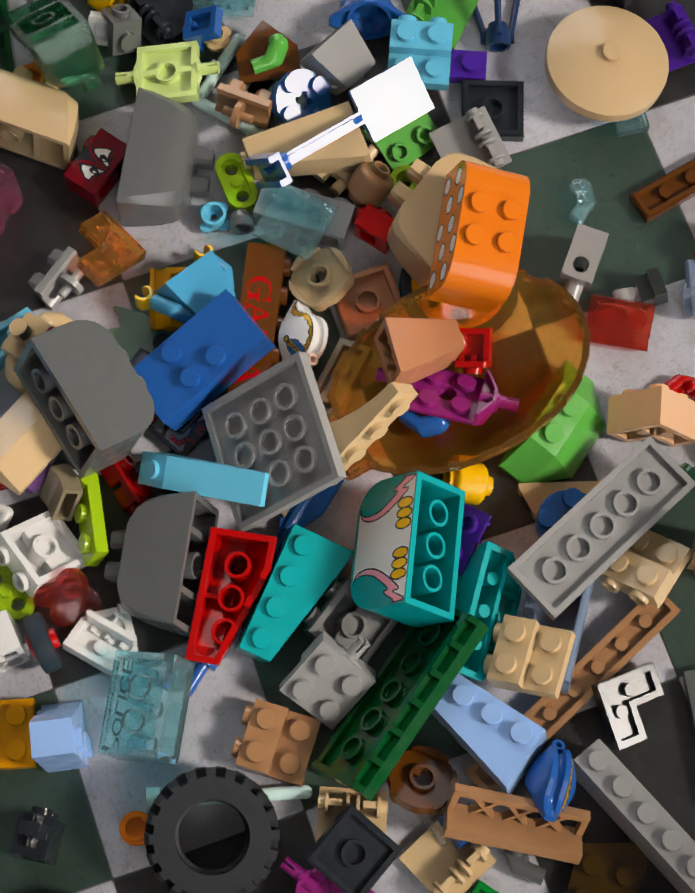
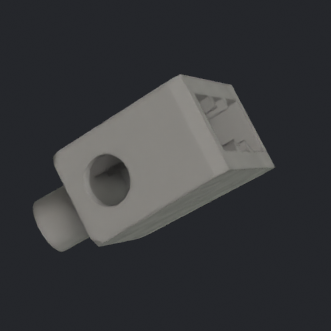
M350 19L336 28L301 59L299 63L305 69L312 70L319 76L325 77L329 82L330 92L333 95H338L348 88L353 89L367 81L364 74L375 65V60L355 24Z
M578 223L560 274L559 283L564 285L560 295L562 301L577 305L582 291L589 293L605 250L609 233ZM579 268L584 272H577L575 269Z

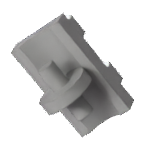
M69 246L65 251L54 249L48 256L47 263L51 269L47 274L35 273L28 281L30 287L46 307L54 310L70 292L80 295L84 291L79 281L84 276V271L88 266L78 257L77 251Z

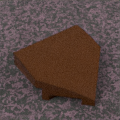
M263 20L236 52L239 80L243 81L244 84L280 80L288 71L301 69L297 44L284 36L288 41V51L282 65L256 75L254 74L250 60L265 55L269 45V37L274 33H280Z

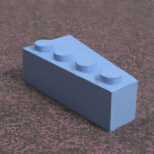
M459 673L432 711V715L443 727H446L462 748L467 750L484 772L507 794L513 792L547 742L546 729Z

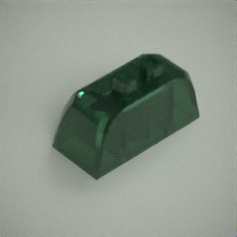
M33 0L2 16L22 50L52 85L57 88H65L81 83L85 92L102 85L98 75L105 67L88 21L68 0Z

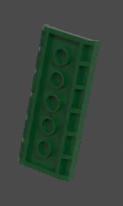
M455 609L454 621L418 628L407 626L405 634L394 650L388 653L387 660L376 674V682L348 712L349 714L335 735H331L328 745L319 758L313 761L311 767L320 775H325L372 801L489 628L478 618L458 609Z

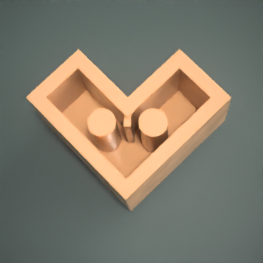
M651 384L649 388L642 390H623L622 394L609 396L607 434L624 442L644 440L651 436L672 447L695 443V401L689 399L686 394L670 390L669 386L665 384Z

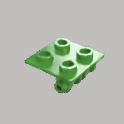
M412 0L405 14L416 17L417 21L429 22L433 17H442L447 20V23H454L452 49H455L479 0Z
M425 113L375 142V145L393 171L398 166L411 164L432 149L434 144L428 133L436 130L437 127L429 115ZM366 129L363 130L362 134L364 138L368 142L371 141Z

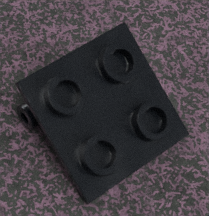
M127 0V4L142 18L141 34L152 45L169 44L182 34L185 12L199 9L192 0Z

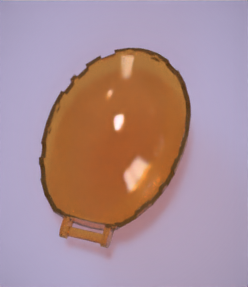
M518 269L509 297L502 305L489 314L427 300L428 284L404 296L381 312L376 322L368 329L364 327L357 334V340L347 352H343L333 370V378L327 395L333 409L332 412L327 414L329 423L358 410L387 386L386 382L375 381L378 367L382 368L374 336L385 317L457 320L459 328H493L492 367L483 368V374L465 375L485 379L486 370H490L498 387V393H501L502 396L520 399L517 413L498 408L497 413L493 412L483 425L478 426L450 420V425L444 433L427 438H422L399 422V417H397L388 426L386 434L375 440L367 448L365 456L350 466L346 471V479L353 480L371 469L397 475L417 470L427 475L463 469L513 448L527 440L554 419L570 401L581 383L590 355V331L587 318L576 299L563 286L545 276L543 280L527 275L526 270ZM454 364L443 369L463 374V367H454ZM440 396L441 399L452 400L451 397ZM415 412L420 417L426 416V414Z

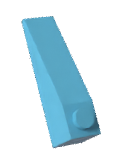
M143 451L138 484L177 492L196 491L200 496L264 507L269 473L171 453Z

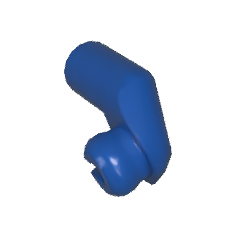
M409 410L399 417V422L422 438L442 434L450 425V420L430 415L420 417L415 412Z

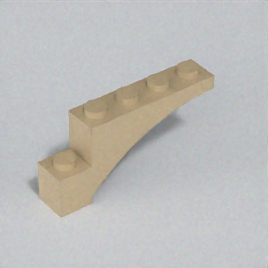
M390 382L377 396L358 410L339 420L330 422L345 472L353 463L365 456L367 448L375 440L386 434L388 426L397 417L403 415L409 409L410 403L418 395L411 384Z

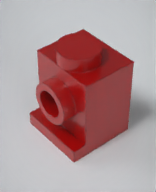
M369 203L366 207L360 206L352 220L354 222V236L386 255L390 249L387 241L388 231L394 219L382 207L375 208Z

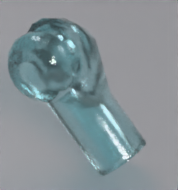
M576 178L571 181L569 190L572 191L573 195H576L578 203L569 215V219L578 225V223H584L595 206L596 201L592 184L585 178Z

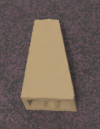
M349 101L242 138L244 151L239 152L245 170L251 169L255 180L263 179L257 166H246L245 159L254 154L280 153L282 151L286 153L354 114ZM357 127L294 163L288 172L290 177L320 173L353 172L361 163L371 162V155L362 132Z

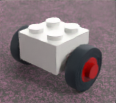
M7 610L0 611V674L31 661V654L39 661L46 674L62 667V661L57 649L61 646L54 628H48L40 612L23 618V624L27 633V646L16 621Z

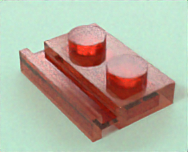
M591 294L583 341L647 351L656 305Z

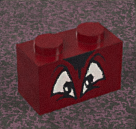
M100 128L95 136L91 135L86 140L80 155L76 159L70 160L63 175L67 188L98 208L120 180L127 144Z

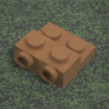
M256 698L253 706L247 704L241 724L247 726L243 739L237 737L233 745L231 757L236 758V768L294 786H302L322 722L316 718L289 711V708Z

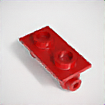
M128 454L123 460L100 470L109 487L113 488L118 483L122 484L114 492V495L124 512H129L132 516L141 503L153 497L151 496L152 489L150 486L138 484L139 475L134 468L135 461Z

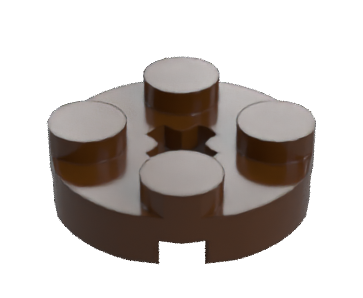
M424 745L414 746L410 751H405L387 777L391 801L415 814H428L432 816L439 814L442 808L446 806L453 786L458 780L456 770L453 771L452 766L448 763L449 758L440 750ZM420 774L427 775V781L431 784L425 786L418 785L413 777L419 778Z

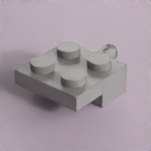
M322 631L302 653L301 661L280 683L279 691L333 730L376 682V670L359 658L370 647L369 641L367 639L364 640V637L359 635L357 640L347 649L326 632Z

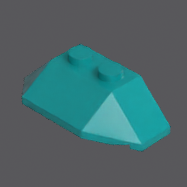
M484 541L472 555L462 577L458 576L455 609L473 615L489 628L459 672L460 675L477 682L483 681L487 676L484 674L483 665L488 654L493 655L496 643L493 641V630L496 623H502L505 614L517 615L522 594L521 586L506 572L507 568L515 562L514 553L489 541Z

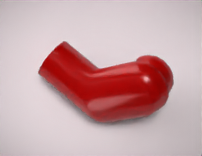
M677 374L664 383L669 386L670 390L676 393L686 394L688 398H695V377Z

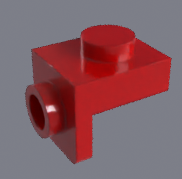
M459 328L460 332L464 335L465 346L459 354L458 360L454 361V367H463V374H483V368L492 367L493 328Z

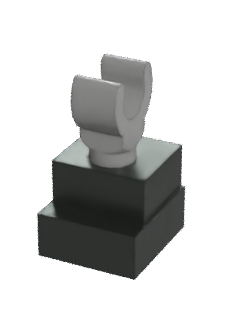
M658 266L646 270V274L634 277L636 287L621 288L612 292L617 309L624 308L638 299L641 300L644 309L669 302L668 293Z

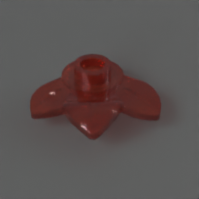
M77 568L62 570L54 582L43 584L34 595V605L50 607L51 620L58 627L72 625L79 618L80 613L86 615L87 610L95 612L100 611L101 608L99 593L89 587L86 575Z

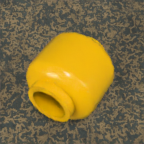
M457 460L452 466H447L443 475V482L465 491L464 503L479 505L485 496H490L492 493L493 477L489 476L488 469L482 463Z

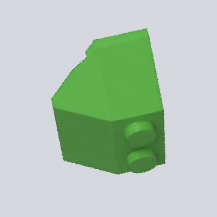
M567 362L498 464V467L518 483H541L572 478L606 427L593 381L571 363Z

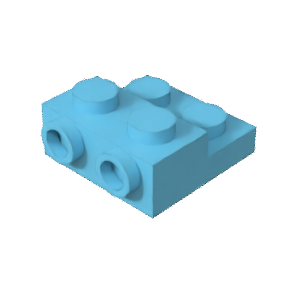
M401 15L398 19H392L388 68L407 57H411L426 89L448 91L454 23H447V20L442 17H433L429 22L417 21L416 17L412 15Z

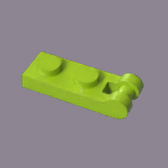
M96 472L83 479L78 474L83 489L82 496L74 513L75 522L79 523L80 530L78 549L83 554L84 566H98L109 552L99 478Z

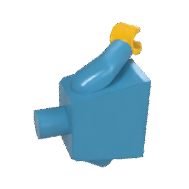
M207 244L204 246L203 254L194 250V263L157 289L156 292L158 294L153 295L150 286H143L142 293L145 297L141 298L134 295L136 307L140 310L152 309L185 324L225 289L235 297L233 269L219 256L214 254L212 246Z

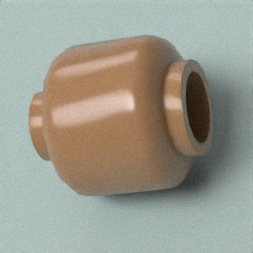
M381 161L361 163L347 182L350 199L356 205L364 207L368 203L378 207L394 186L389 167Z

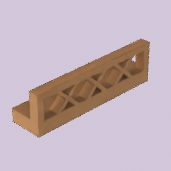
M455 783L444 808L443 837L579 865L583 857L582 836L591 816L588 810L567 806L555 822L543 820L542 817L537 819L528 818L527 814L539 813L531 798ZM459 797L474 799L476 801V803L470 805L457 802L459 800ZM502 805L509 807L510 810L500 812L492 808ZM567 819L578 821L575 827L559 823Z

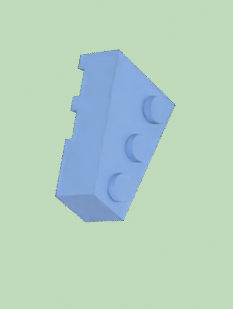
M83 700L42 705L41 710H38L37 715H34L29 722L32 759L48 773L89 767L88 758L93 757L94 752L92 738L88 737L85 730Z

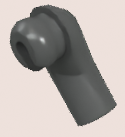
M510 850L504 851L509 869L514 875L538 885L542 884L547 869L531 863L528 854Z

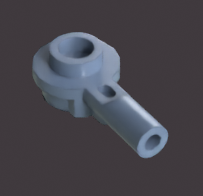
M688 259L684 262L683 305L685 317L693 316L695 319V260Z

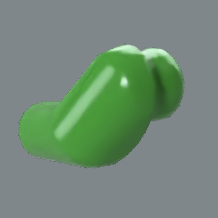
M272 34L268 40L269 45L266 54L250 60L255 75L282 65L288 51V41L282 34Z

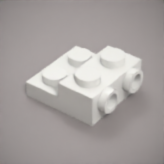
M49 510L0 532V565L8 566L13 573L12 581L15 588L19 592L26 591L30 598L57 586L61 578L86 567L84 566L83 554L78 549V540L63 520H51Z

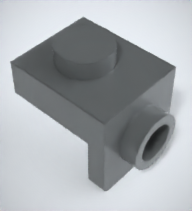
M119 3L112 7L103 8L102 16L108 22L109 53L112 56L137 52V47H141L142 18L129 4Z

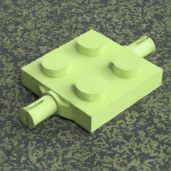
M197 40L137 47V61L133 71L116 72L115 80L117 86L135 83L136 96L140 87L168 97L178 103L200 101V82L202 76L220 74L219 61L201 63Z

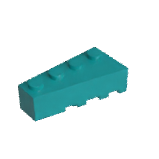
M293 524L290 526L274 558L271 573L257 596L234 650L262 663L270 662L350 560L354 551L299 525Z

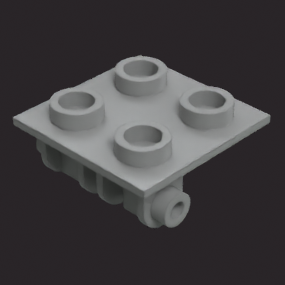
M485 106L478 109L474 107L468 110L466 115L428 133L440 158L453 152L463 153L497 169L512 162Z

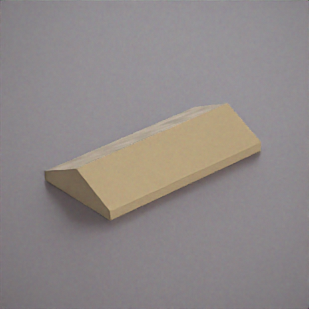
M27 391L0 418V483L19 496L63 449Z

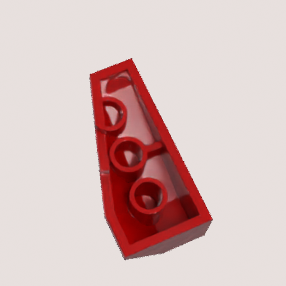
M211 527L185 660L220 665L271 573L277 537Z

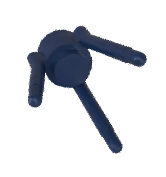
M494 0L495 21L490 22L487 29H485L481 14L476 5L473 14L480 33L481 45H486L488 51L503 52L510 48V44H514V31L521 0L513 1L508 27L506 22L502 21L501 0Z

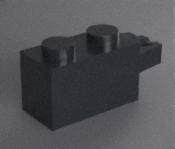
M32 806L31 812L21 810L10 853L21 859L55 866L65 824L57 819L58 814L53 813V810Z

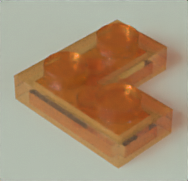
M105 210L81 223L79 232L96 249L79 258L77 268L98 288L145 259L147 251Z

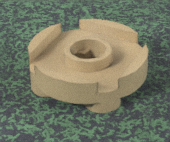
M319 246L309 248L295 259L291 267L293 273L291 281L289 280V288L292 294L301 303L318 312L324 311L339 302L354 285L352 268L349 261L334 247H329L330 249H320ZM321 272L323 275L327 273L326 278L322 282L315 283L317 281V273Z

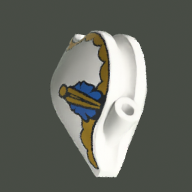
M294 300L279 329L278 343L282 361L300 351L306 352L311 366H315L327 344V323L322 317L314 315L308 306L299 300Z

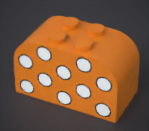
M465 160L460 161L446 175L426 296L427 300L487 314L507 300L516 280L530 196V181L527 176Z

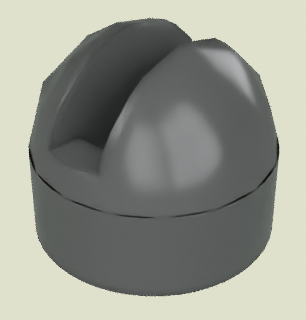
M246 209L234 210L229 218V231L235 235L252 233L254 231V218L251 213Z

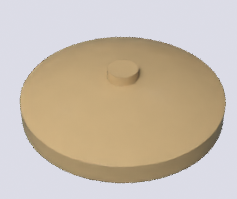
M592 6L571 13L556 26L546 47L544 67L552 90L567 107L593 120L617 122L642 114L657 101L667 81L669 60L662 39L654 28L641 17L618 7Z

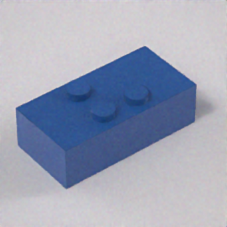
M225 289L133 368L146 383L147 390L154 402V412L164 424L177 431L276 346L242 304Z

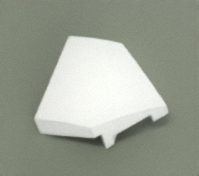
M117 604L115 608L95 612L87 610L86 616L80 618L63 642V649L116 680L121 675L120 682L125 673L119 671L121 658V669H124L126 660L125 670L127 671L129 661L131 666L138 654L137 636L134 632L131 615L123 610L121 604Z

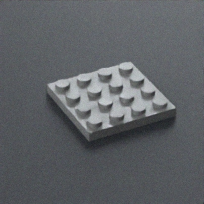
M296 352L201 409L217 463L269 473L264 507L229 501L238 531H248L347 478L306 352Z

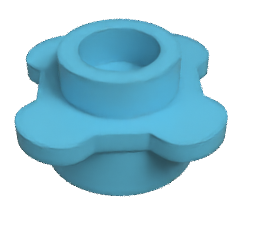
M214 201L200 205L198 207V214L201 216L202 221L199 225L200 230L206 234L212 230L220 229L221 231H227L229 229V220L226 214L229 210L228 205L224 202ZM215 215L217 219L212 220L211 217Z

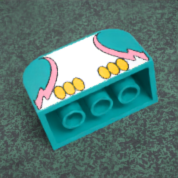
M417 470L381 480L367 492L358 513L350 585L351 595L357 606L415 628L454 621L465 491Z

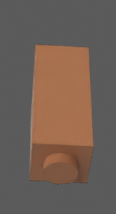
M385 317L374 336L387 385L390 382L412 384L454 364V361H456L465 346L464 335L460 332L457 320Z

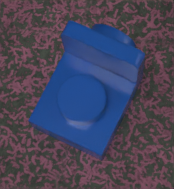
M218 5L185 12V21L182 28L183 40L185 42L197 40L199 52H203L205 50V41L221 38L223 10Z

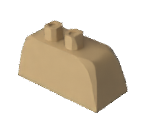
M17 66L13 73L0 69V147L65 170L69 161L73 159L78 138V103L66 92L59 90L60 82L57 79L47 76L43 78L42 83L32 80L33 75L29 69Z
M453 152L436 161L432 167L416 159L405 174L406 177L417 184L415 189L411 190L399 181L387 197L399 208L388 231L387 241L389 247L399 263L422 289L427 285L430 278L446 175L462 160L493 167L475 157Z

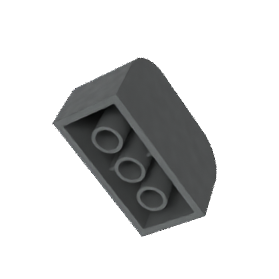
M75 320L30 338L14 367V371L81 479L127 457L153 420L154 402L147 390L144 379L136 373L130 363L127 352L119 346L114 336L105 327L96 322Z

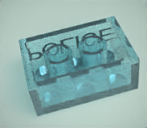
M116 650L98 753L117 760L178 765L195 663L176 654Z

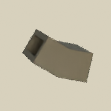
M69 463L50 467L39 495L48 507L51 520L71 521L83 493L80 479Z

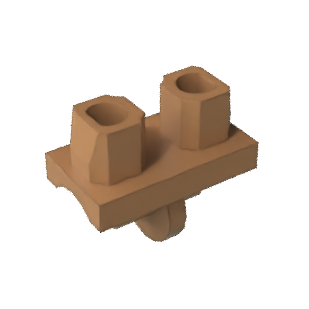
M234 78L228 84L220 82L216 90L218 97L215 111L231 117L230 127L237 129L243 121L267 129L270 124L272 109L271 92L265 89L258 90L256 94L246 92L247 86L244 82Z

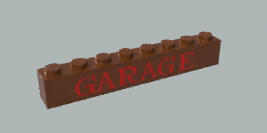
M248 242L240 303L276 346L279 329L285 318L280 317L281 306H287L288 287H283L285 276H291L292 258L287 257L286 246ZM279 347L273 348L228 387V393L278 364L281 356Z

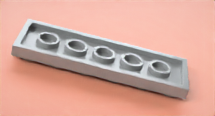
M649 436L512 563L506 572L554 620L695 486V481Z

